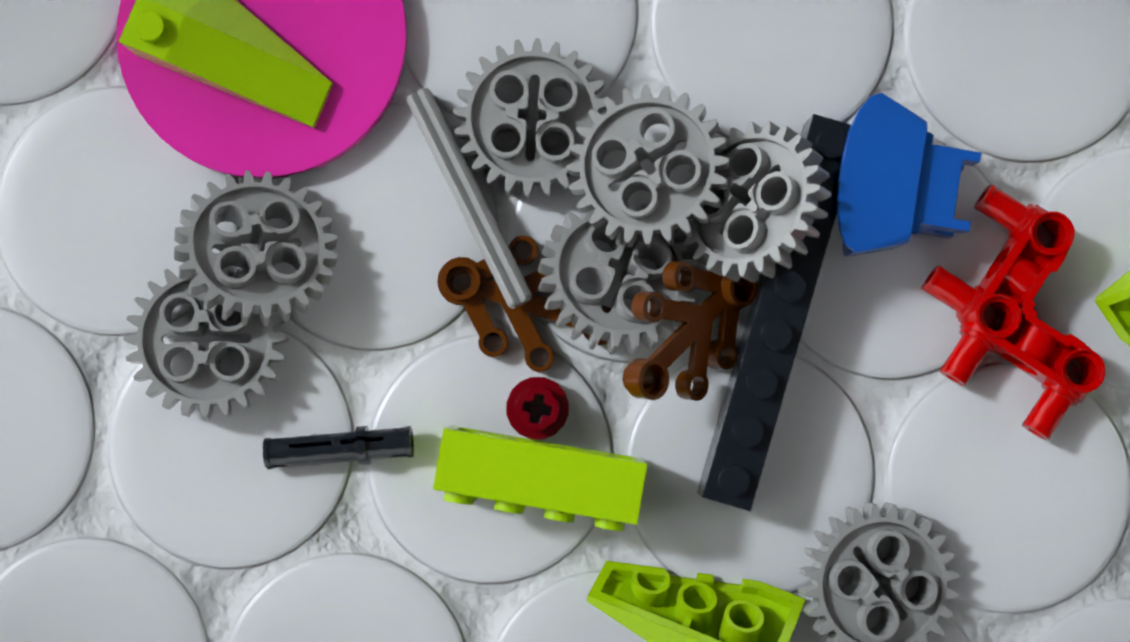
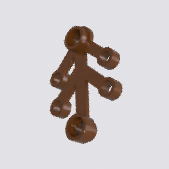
M525 235L515 237L508 246L517 265L520 266L533 263L538 254L535 241ZM520 242L529 243L533 249L531 256L524 260L518 259L514 255V248ZM457 257L446 262L438 274L439 291L448 302L464 306L479 335L478 344L480 350L489 357H498L504 354L508 348V338L502 330L494 327L482 301L483 298L502 304L526 351L525 362L527 366L536 372L548 370L554 362V353L547 344L542 342L528 315L530 313L556 322L562 312L560 308L546 310L544 306L548 298L535 295V293L539 292L540 282L546 275L539 273L537 270L525 276L524 279L532 293V299L520 307L511 309L507 305L497 283L488 280L493 275L485 259L475 262L467 257ZM460 273H466L471 277V285L464 291L455 289L453 284L455 276ZM602 306L603 312L609 313L611 311V308ZM571 322L565 324L573 328L575 327ZM492 333L499 334L503 341L501 349L496 352L488 351L484 345L485 338ZM583 333L584 337L589 341L590 335ZM600 339L597 345H606L607 341ZM536 348H543L549 354L547 364L542 367L533 365L530 360L531 352Z
M672 261L665 266L662 274L663 283L668 290L686 292L696 288L712 292V294L701 305L664 299L659 292L641 291L637 293L632 300L631 309L638 321L658 322L664 319L682 322V324L649 358H638L627 365L623 372L622 380L624 387L633 397L658 400L666 393L669 386L668 368L690 346L688 370L680 372L677 376L675 390L682 399L699 401L706 396L709 388L706 376L707 366L714 369L728 370L736 363L737 348L735 342L739 310L754 301L758 291V282L756 280V282L752 283L740 277L738 282H735L710 271L695 269L690 262ZM679 271H680V273H681L680 282H679V280H678V273H679ZM648 301H650L651 305L649 313L647 310ZM720 315L718 340L711 341L713 321Z

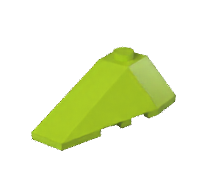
M136 0L118 41L138 57L314 129L333 86L330 80L237 0Z
M614 561L605 562L587 596L588 603L647 642H791L806 600L757 580L742 579L741 585L714 581L712 574L697 573L696 579L672 576L664 568Z

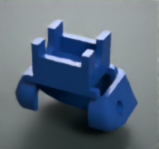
M883 93L870 96L857 111L848 130L840 166L836 210L838 228L843 239L842 249L844 256H856L894 249L907 244L911 234L919 233L951 238L954 237V233L963 234L970 232L971 221L954 219L961 171L964 170V165L974 166L980 163L981 152L934 145V134L927 132L926 120Z

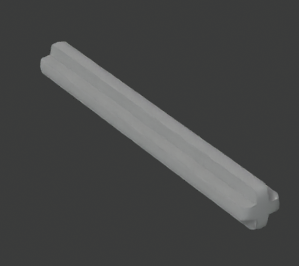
M428 88L412 93L408 96L407 103L507 305L513 309L526 304L532 299V293L433 94Z

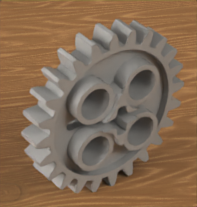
M540 38L535 39L531 51H525L522 43L517 39L514 43V54L509 56L501 46H497L496 54L498 61L493 64L481 56L479 61L483 74L480 76L469 71L465 74L473 89H458L457 91L458 98L467 103V107L453 109V114L455 118L466 121L467 124L458 127L454 132L457 138L471 140L460 149L462 155L467 157L477 154L478 157L471 167L474 173H478L488 167L490 171L487 177V184L492 186L500 178L505 179V193L508 195L511 194L517 184L523 185L525 198H530L534 185H540L544 195L550 197L551 183L555 181L558 182L561 188L567 191L569 190V180L567 177L569 173L566 170V165L579 162L580 159L572 155L569 149L561 155H549L541 147L542 141L546 136L557 133L563 135L568 140L569 145L584 144V140L580 137L576 128L577 126H584L590 129L593 127L594 123L588 113L590 109L598 113L607 110L604 98L595 97L604 89L603 80L589 83L588 78L593 72V65L590 63L577 69L575 66L578 52L574 50L565 59L561 58L559 42H555L549 53L542 52ZM536 76L540 79L538 114L540 118L546 120H539L536 124L535 158L533 161H527L525 159L528 135L526 120L520 117H528L530 81L532 77ZM506 83L518 84L524 91L520 100L511 104L500 101L497 98V92ZM554 86H562L570 91L572 99L564 106L555 107L546 101L545 94ZM506 130L514 131L521 139L515 150L505 153L494 147V138L498 133Z
M647 84L643 85L641 97L634 99L631 92L625 88L622 95L623 103L619 105L608 96L604 98L608 111L604 115L591 109L588 111L594 123L591 129L577 126L576 131L584 140V144L569 145L568 149L580 161L566 165V170L570 175L580 177L581 179L569 185V190L573 195H585L576 205L581 213L595 209L589 220V223L595 229L608 222L605 234L610 240H613L623 230L625 243L629 247L633 246L638 235H643L648 249H652L655 237L659 234L663 235L665 241L670 246L674 242L673 230L679 228L686 236L691 237L692 230L689 221L694 218L703 224L709 222L703 210L705 205L720 207V199L712 191L713 189L728 188L727 179L716 174L718 171L730 168L729 158L716 155L727 148L726 139L723 137L711 138L719 130L718 121L713 119L702 123L707 113L703 104L689 111L690 98L688 93L684 92L676 102H672L669 86H664L659 97L653 98ZM654 124H664L670 128L667 137L659 142H649L644 139L647 129ZM680 142L687 143L685 149L672 152ZM612 150L626 152V159L620 167L615 169L602 167V161L608 152ZM648 158L655 165L657 171L648 175L646 171L642 170L640 162ZM688 164L696 169L693 179L688 183L675 184L669 180L672 170L678 165ZM625 181L617 191H610L612 184ZM646 190L652 194L651 203L646 209L632 211L627 208V201L634 192Z
M752 121L748 122L745 134L735 127L730 128V141L727 143V148L716 154L717 156L729 158L730 168L716 172V174L727 179L728 188L713 189L712 192L720 199L722 207L717 208L708 205L703 207L709 221L707 224H703L694 218L689 221L692 236L686 238L684 245L695 251L693 259L706 265L707 270L719 276H725L735 282H738L740 277L753 283L756 282L759 272L769 278L775 277V263L790 269L792 267L790 253L793 250L806 255L808 251L802 241L804 237H819L820 235L818 230L812 226L813 220L827 218L828 216L827 212L817 207L818 202L831 197V192L819 185L830 176L827 171L818 166L823 157L811 148L813 144L788 126L783 125L780 128L771 121H766L763 128ZM689 168L688 172L694 177L696 169ZM787 192L785 198L781 201L782 196ZM753 231V234L751 235L750 239L748 240V236H749L750 233Z
M250 170L245 171L243 183L237 184L230 174H226L224 189L222 190L212 182H208L206 184L207 199L193 194L191 196V208L193 211L182 209L180 212V223L183 226L175 228L174 241L180 245L174 247V260L184 262L179 266L178 276L180 279L194 278L189 284V295L195 296L205 292L203 308L207 311L217 303L223 305L222 319L225 321L232 315L234 310L241 312V321L244 326H247L252 314H259L262 324L268 326L271 313L277 312L284 322H288L292 305L303 314L307 312L309 305L307 296L318 301L321 299L324 290L321 284L330 285L334 272L329 268L335 267L338 259V254L331 251L336 247L338 235L327 233L331 229L332 217L317 218L323 204L321 200L307 204L305 201L308 188L304 187L295 194L290 192L291 178L288 177L279 186L272 185L271 172L267 171L261 183L254 181ZM278 218L286 221L290 226L279 229L271 226L267 221ZM222 222H232L237 224L240 229L235 232H225L219 229L217 225ZM292 242H298L301 246L294 245ZM253 244H258L261 252L255 251ZM215 248V249H217V250H219V251H221V252H220V253H214V252L212 251V249ZM280 262L288 263L296 269V272L282 274L273 265ZM235 266L243 269L247 275L238 279L230 278L222 270Z
M642 204L637 211L646 209L647 205ZM594 210L586 213L580 212V218L574 213L568 212L563 222L564 227L556 224L550 235L553 241L545 242L542 254L546 258L541 259L538 266V272L546 275L540 282L539 291L553 293L547 299L544 306L545 309L554 310L560 308L562 312L556 321V325L559 327L569 322L575 325L571 335L572 340H576L583 333L590 335L589 349L591 350L597 346L600 339L607 341V349L611 355L615 353L621 342H624L630 355L635 353L639 347L640 340L649 350L653 349L658 342V335L666 340L675 331L673 325L679 327L682 322L664 319L658 322L638 321L632 311L625 306L623 300H633L637 293L651 291L659 292L664 299L694 304L696 298L689 293L693 292L695 288L686 292L670 291L665 287L662 279L663 270L669 262L686 261L690 262L694 268L696 267L697 261L682 258L689 248L684 245V242L677 244L673 242V245L669 246L663 235L659 234L655 237L653 248L648 249L643 235H638L623 271L622 283L614 296L611 311L605 313L602 310V305L613 281L615 268L625 247L624 231L621 230L613 240H610L605 234L608 222H605L596 229L589 223ZM679 228L676 229V230H673L674 238H675L677 232L679 231ZM593 241H604L610 245L613 251H601L593 244ZM639 258L652 260L658 269H647L641 264ZM679 271V273H678V280H679V282H680L681 273H680V271ZM577 282H589L597 289L598 294L590 295L582 292L577 286ZM648 301L647 310L649 313L651 307L650 301Z
M232 266L222 270L226 276L234 278L232 277ZM169 269L164 270L167 284L161 287L149 281L147 283L148 287L154 295L151 300L136 297L134 300L144 309L142 316L130 315L126 318L127 321L138 327V333L123 337V340L127 343L138 346L137 351L126 356V361L134 364L142 363L143 365L133 376L134 380L143 382L151 379L153 382L145 394L154 398L165 392L162 407L168 410L181 400V415L190 417L196 405H199L202 418L205 419L211 418L214 405H218L220 411L225 416H231V401L236 400L244 408H249L250 402L247 393L253 390L255 393L265 396L266 391L260 383L262 378L265 377L270 380H278L279 378L269 368L271 362H286V357L275 350V345L289 342L287 335L275 332V328L285 322L278 314H273L270 317L269 325L264 326L259 314H252L247 326L242 325V321L236 326H224L220 319L223 305L217 303L206 311L203 308L205 292L195 296L189 295V284L194 278L180 279ZM242 270L235 278H242L247 273ZM180 304H192L194 307L192 321L186 326L175 327L171 321L172 311ZM206 328H210L214 334L220 337L242 334L251 335L249 343L210 342L209 350L205 351L203 346L194 341L165 344L163 338L166 335L202 337L205 336ZM188 351L193 355V368L184 376H174L170 367L172 358L179 352ZM230 351H240L244 356L242 370L236 375H223L220 369L222 357Z
M865 502L863 516L856 508L848 506L845 508L847 522L844 523L842 520L831 516L828 518L833 530L830 535L817 530L814 532L822 545L819 550L805 548L804 552L814 560L813 566L799 568V572L811 578V584L802 586L798 589V592L805 597L813 598V601L803 608V612L810 617H819L812 626V629L820 635L829 633L826 642H929L926 637L929 631L941 636L944 634L937 620L939 616L953 618L954 613L945 607L944 604L946 599L959 598V593L947 588V582L960 577V573L945 567V564L955 557V553L945 549L938 550L946 537L944 534L937 532L929 533L933 524L931 520L921 517L915 521V510L904 507L898 513L897 505L884 502L880 511L877 504ZM888 536L891 541L890 553L885 558L879 560L877 556L878 543ZM855 547H859L861 556L868 568L883 575L879 580L880 585L904 610L903 618L899 619V614L890 598L876 591L879 586L878 581L857 560L853 553ZM851 566L853 580L848 587L840 589L838 586L839 573L844 568ZM917 576L919 581L918 591L913 597L907 599L905 595L906 585L911 578ZM879 606L881 609L880 621L876 626L868 628L866 625L867 615L873 608Z

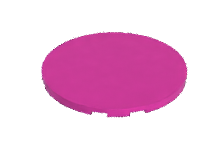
M136 0L120 1L116 34L118 59L125 85L137 110L155 133L173 149L195 163L216 172L244 177L245 171L250 170L254 179H263L267 171L271 172L272 179H280L304 173L314 168L324 167L345 155L369 135L389 108L400 84L408 42L407 18L403 0H237L333 83L315 129L136 56L118 42Z

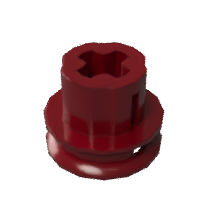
M530 377L520 381L511 390L506 402V415L510 425L520 435L529 439H546L555 435L564 426L569 415V402L564 390L555 381L545 377ZM535 394L544 395V404L552 407L550 416L542 415L539 423L530 421V412L523 410L524 402L533 401Z

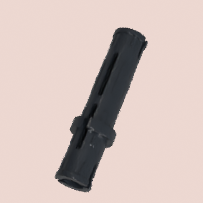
M357 426L355 432L313 434L274 439L265 438L263 441V461L267 470L280 467L358 461L359 465H370L373 459L414 457V435L411 426L369 430L368 426Z

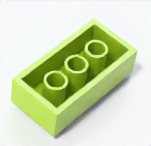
M451 425L443 428L433 490L445 492L443 500L452 503L473 505L478 497L495 500L494 509L499 511L524 514L525 507L530 506L545 509L544 518L573 523L576 514L594 517L595 527L613 531H624L625 523L634 525L638 523L648 463L642 458Z

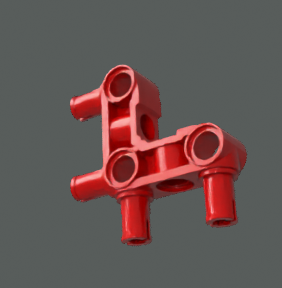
M991 184L981 193L975 202L974 209L1009 230V238L979 285L973 288L938 265L929 273L921 287L922 290L955 310V317L961 323L959 333L962 337L939 372L954 383L966 386L986 353H996L1042 383L1041 386L1044 391L1022 423V426L1037 437L1049 440L1070 406H1077L1078 403H1082L1089 392L1096 390L1103 383L1106 375L1105 364L1096 352L1074 335L1061 334L1038 319L1037 311L1033 309L1035 307L1033 299L1049 274L1057 272L1064 262L1074 241L1075 229L1071 220L1066 215L1057 211H1047L1037 204L1025 206ZM1040 224L1045 225L1051 231L1052 242L1049 248L1042 246L1037 239L1036 231ZM989 304L994 306L1000 313V323L995 330L990 329L983 320L984 310ZM1073 358L1080 363L1082 368L1081 378L1075 384L1067 375L1068 364Z

